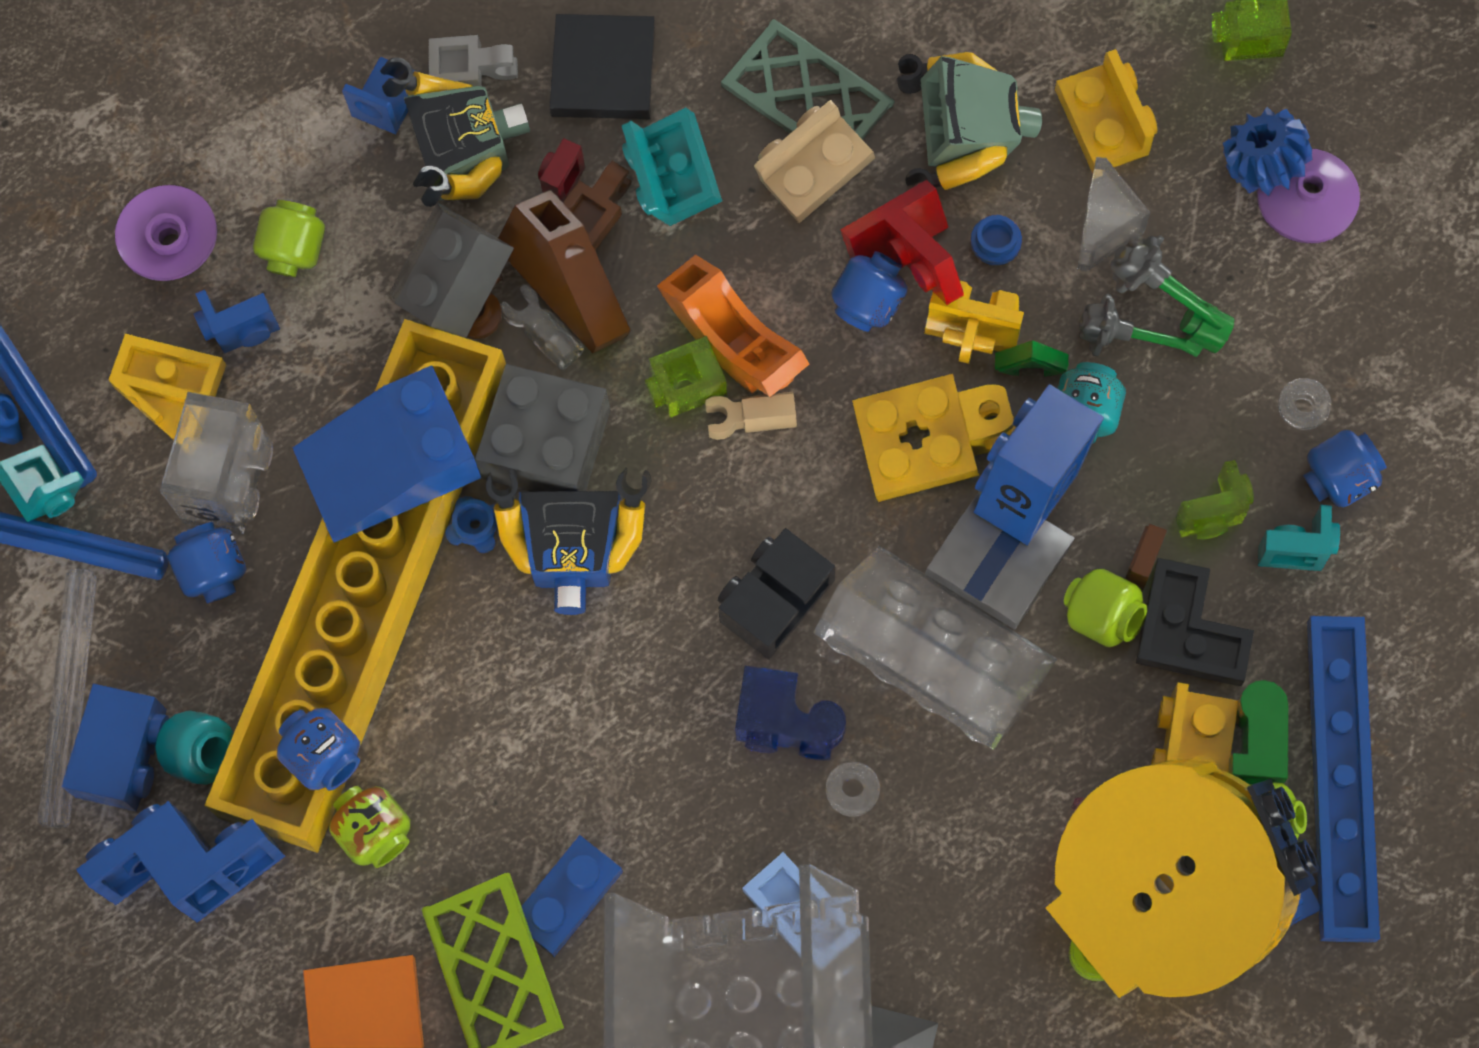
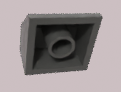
M437 202L393 284L390 294L395 304L429 326L466 338L514 248Z

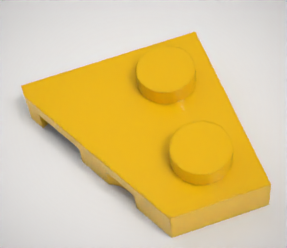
M125 334L111 371L109 382L187 453L195 455L225 371L226 363L222 357Z

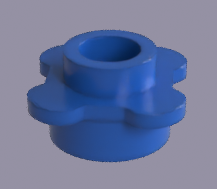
M471 496L459 498L455 503L452 524L445 530L449 543L452 545H459L461 543L471 545L479 553H488L493 550L496 545L494 534L497 529L494 512L495 504L488 505L484 501L473 499ZM472 521H479L480 526L473 529L470 527Z

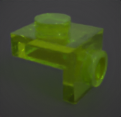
M1235 460L1224 462L1218 475L1222 493L1181 503L1175 517L1181 537L1196 534L1198 539H1210L1226 533L1229 526L1242 524L1250 508L1249 505H1252L1254 502V495L1248 475L1246 473L1240 475Z

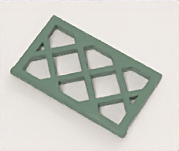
M775 19L770 21L769 26L721 81V86L788 133H792L797 128V122L776 109L775 102L804 98L807 112L813 107L812 97L841 93L844 116L841 117L853 130L854 125H859L854 131L862 140L895 103L885 93ZM778 35L795 46L798 54L769 58L767 46ZM820 63L838 76L839 83L810 86L807 64ZM799 65L803 87L774 91L771 69ZM763 70L766 92L753 93L738 83V81L745 72ZM861 91L876 101L877 104L870 113L852 115L849 92Z

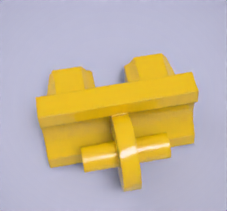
M960 281L964 296L946 305L932 292L924 334L943 338L942 343L961 347L959 362L969 364L973 350L993 354V350L1002 351L1017 346L1024 312L1019 311V296L1017 294L999 290L992 292L989 304L971 300L972 287L967 282Z

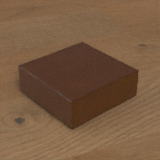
M1150 523L1149 526H1145L1125 577L1126 580L1136 584L1142 592L1167 530Z

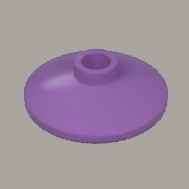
M1312 149L1313 160L1305 164V177H1292L1289 190L1282 185L1275 186L1269 196L1261 191L1260 188L1257 190L1259 209L1265 221L1277 233L1296 242L1320 243L1337 237L1352 223L1359 207V186L1352 171L1336 156L1318 149ZM1303 184H1314L1320 188V192L1309 193L1304 189Z
M176 185L153 187L135 196L122 210L115 229L117 250L125 264L138 275L157 281L179 279L197 270L212 253L217 239V223L209 204L196 192ZM171 234L179 236L174 243L162 245L166 236Z

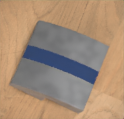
M978 492L926 569L925 575L1015 630L1039 597L1045 583L1067 554L1075 538L1050 522L1045 521L1027 546L973 513L981 495V492Z

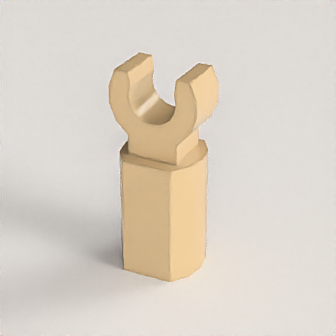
M793 391L775 393L771 397L766 394L741 397V402H732L722 396H714L705 400L707 413L722 412L727 416L726 420L721 424L708 425L709 438L725 439L738 429H745V433L797 427Z

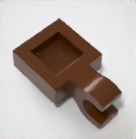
M613 160L607 165L592 188L579 180L563 202L584 225L594 250L598 248L621 217V207L614 202L618 201L626 193L632 183L630 179L626 178L629 171Z

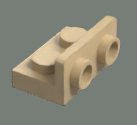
M830 100L821 108L814 106L805 112L797 122V128L785 139H776L770 142L759 154V161L756 162L754 167L760 181L794 219L800 223L875 159V155L871 148L841 117L838 107Z

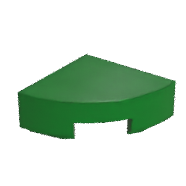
M1034 340L995 353V370L1012 376H1019V369L1021 368L1044 369V377L1059 375L1068 371L1069 354Z

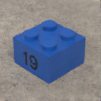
M1050 384L1037 401L1029 397L1013 421L1012 425L1016 426L1010 436L1002 432L987 456V460L990 463L976 483L975 489L981 492V495L973 513L1028 546L1078 476L1104 417Z

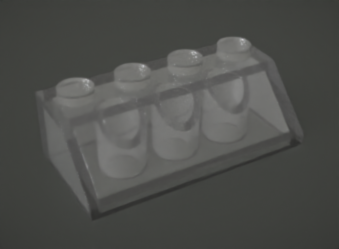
M880 545L838 584L813 632L827 641L834 651L850 656L870 669L875 677L882 682L892 684L916 699L925 710L941 715L961 728L967 737L973 741L984 743L993 750L1012 729L1057 661V658Z

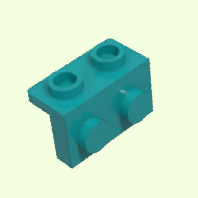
M685 107L645 128H641L632 121L622 125L626 143L622 145V150L629 166L636 172L640 185L636 188V196L640 206L647 215H653L667 225L672 226L722 202L695 113Z

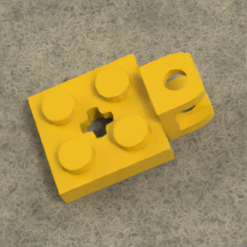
M953 373L852 400L878 502L979 476L974 456L990 452L1002 432L1010 436L1016 428L1012 425L1014 419L1007 392L1003 386L984 385L958 392ZM990 416H997L992 420H986ZM918 426L920 430H928L930 432V436L922 439L923 447L913 449L909 442L901 443L902 436L908 434V428Z

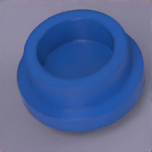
M992 215L983 218L975 225L971 234L972 251L978 259L990 265H1003L1012 261L1018 255L1022 244V235L1019 227L1012 220L1002 215Z

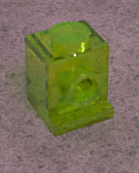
M1287 0L1226 1L1223 12H1214L1212 16L1213 40L1215 43L1222 42L1224 61L1284 57L1292 34Z
M707 336L649 358L652 377L644 380L648 394L655 408L665 405L670 418L704 405L705 400L710 397L722 396L728 398L726 379ZM682 380H688L693 383L677 390L675 388L676 384Z

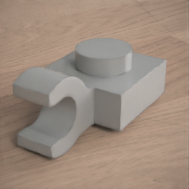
M478 35L429 39V75L471 84L472 86H482V75L498 80L518 78L517 57H513L512 45L501 44L481 48Z

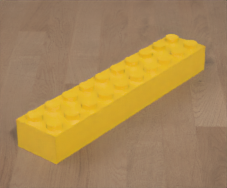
M404 319L375 391L432 365L475 458L506 365L502 350ZM463 486L335 543L322 518L204 806L218 819L233 824L237 822L245 824L253 819L270 837L318 853L335 811L333 804L341 796L346 781L338 788L330 791L325 787L319 790L307 789L277 758V747L282 739L279 729L283 722L298 710H304L308 713L316 708H328L357 736L361 745Z

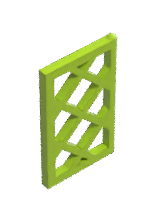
M510 873L501 874L441 902L422 908V913L468 1048H482L474 1027L478 1014L503 1025L496 1044L487 1048H520L564 1029ZM500 889L509 912L504 924L480 914L486 896ZM472 902L470 908L464 906ZM450 911L457 912L466 917L454 946L445 942L437 918ZM476 922L500 932L488 962L464 951ZM510 937L519 941L528 966L523 978L498 967ZM460 960L484 970L472 1000L464 997L456 974V968ZM494 976L519 987L507 1017L483 1006ZM529 992L538 995L547 1021L534 1028L517 1022ZM513 1030L520 1033L511 1037Z

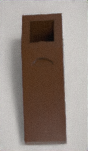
M551 190L516 204L498 239L514 248L508 258L510 264L592 354L626 338L631 331L584 225Z

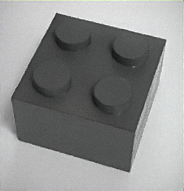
M506 364L475 458L482 479L486 480L489 472H491L492 482L511 487L512 482L509 476V468H511L518 476V489L529 492L586 491L611 411L607 390Z

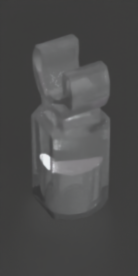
M524 284L520 287L523 298L529 302V305L524 310L517 311L504 301L500 305L504 318L513 326L525 327L524 334L560 370H565L582 355L585 345L549 309L542 310L536 291Z

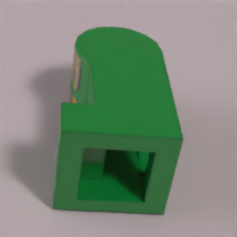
M1267 680L1255 681L1246 687L1238 699L1236 723L1242 730L1241 754L1233 753L1231 755L1228 773L1240 778L1249 785L1271 779L1272 783L1284 784L1288 779L1287 695L1274 682Z

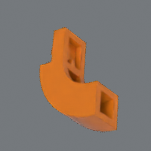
M696 254L657 285L671 309L702 348L726 373L753 394L759 389L771 397L778 390L788 386L796 375L810 365L800 348L766 327L746 307L720 269Z

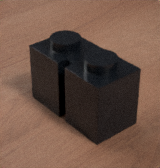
M784 528L776 539L769 536L759 545L751 558V562L755 564L754 569L751 572L748 571L742 579L738 576L733 577L723 588L717 599L721 603L718 607L720 623L768 660H770L835 581V565L787 528Z

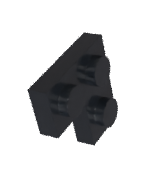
M1158 558L1155 563L1147 603V615L1143 624L1136 664L1242 686L1245 682L1254 630L1201 619L1210 569Z

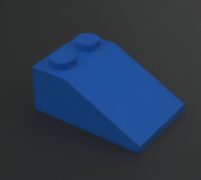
M432 365L381 387L292 447L334 543L481 479L474 456Z

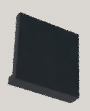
M556 14L550 94L551 117L650 119L655 17Z

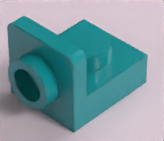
M1320 505L1312 520V533H1306L1305 528L1297 525H1280L1273 530H1266L1258 546V566L1322 571L1331 554L1336 555L1338 553L1340 544V524L1332 522V506Z

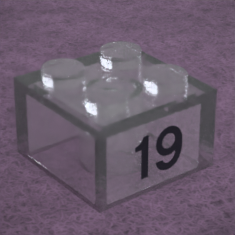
M187 392L160 488L161 494L183 523L199 526L213 522L215 528H226L232 533L243 535L247 520L255 518L260 502V491L256 487L260 472L267 471L270 466L273 443L269 440L270 438L251 405L245 402Z

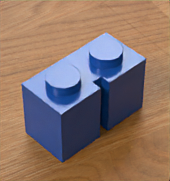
M93 683L61 787L78 799L137 812L140 799H145L149 795L153 784L154 768L148 764L150 755H154L158 733L163 724L169 719V716L166 715L167 709L155 697Z

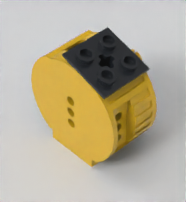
M1197 759L1169 760L1123 772L1101 784L1082 801L1068 821L1057 850L1055 885L1062 894L1050 903L1046 909L1118 998H1121L1137 987L1145 994L1162 997H1187L1218 989L1238 978L1264 959L1286 934L1297 911L1301 893L1316 884L1312 874L1318 872L1319 869L1308 842L1305 839L1298 842L1289 822V820L1296 817L1288 794L1282 786L1275 789L1271 779L1249 785L1230 773L1220 771L1210 761Z

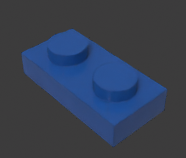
M581 835L577 837L521 906L533 940L553 957L557 955L623 873L619 865Z

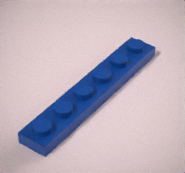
M1310 616L1307 621L1316 854L1319 869L1317 878L1318 902L1320 904V941L1377 942L1380 939L1365 617Z

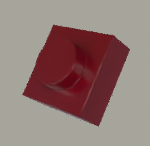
M563 138L555 153H547L538 171L542 192L551 190L562 203L573 190L585 169L582 147Z

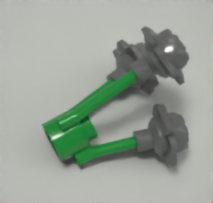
M1159 235L1144 239L1139 236L1136 240L1129 239L1126 244L1120 245L1115 251V257L1111 261V269L1114 272L1112 278L1117 282L1116 291L1119 293H1124L1127 290L1134 291L1143 283L1152 289L1159 287L1188 308L1180 323V330L1186 333V337L1181 338L1134 327L1132 321L1119 319L1114 298H1112L1111 294L1107 293L1102 298L1101 303L1086 305L1079 321L1081 330L1079 337L1090 342L1089 349L1092 355L1097 357L1103 346L1109 345L1114 338L1128 342L1130 338L1181 349L1197 357L1202 349L1213 354L1220 351L1233 330L1235 319L1202 300L1171 276L1173 271L1161 262L1162 251L1160 247L1164 237Z

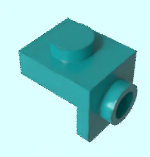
M44 445L0 461V482L27 522L43 515H47L48 518L57 517L68 511L75 504L74 497L84 479L78 471L64 476Z

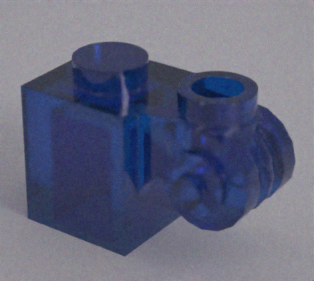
M745 666L735 725L736 741L745 742L747 749L757 752L775 753L778 746L786 748L793 746L799 747L798 754L801 757L812 760H830L832 749L841 743L846 733V715L837 703L829 700L816 703L810 709L809 714L802 712L796 705L799 687L798 673Z

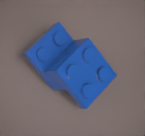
M167 801L162 806L154 804L141 811L132 820L131 824L133 827L116 840L108 838L94 846L86 854L85 858L87 861L76 870L89 888L114 905L119 904L154 878L171 904L198 923L283 859L285 855L275 841L253 819L245 824L237 822L227 827L216 837L214 841L216 846L211 848L193 822Z

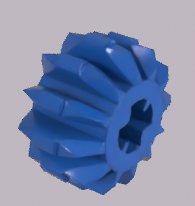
M1266 107L1262 115L1255 118L1246 113V123L1244 125L1230 126L1231 138L1223 142V153L1227 161L1226 168L1231 178L1235 179L1236 183H1241L1242 187L1249 194L1260 188L1261 191L1269 196L1274 187L1279 185L1289 190L1292 177H1305V164L1313 160V150L1308 140L1310 136L1306 126L1301 123L1300 119H1294V116L1287 109L1275 115L1274 112Z

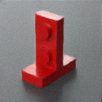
M927 180L840 229L850 259L857 255L872 258L874 252L877 251L898 262L902 268L907 266L912 271L920 288L926 293L932 290L946 305L964 296L952 256L932 238L949 228L937 189Z

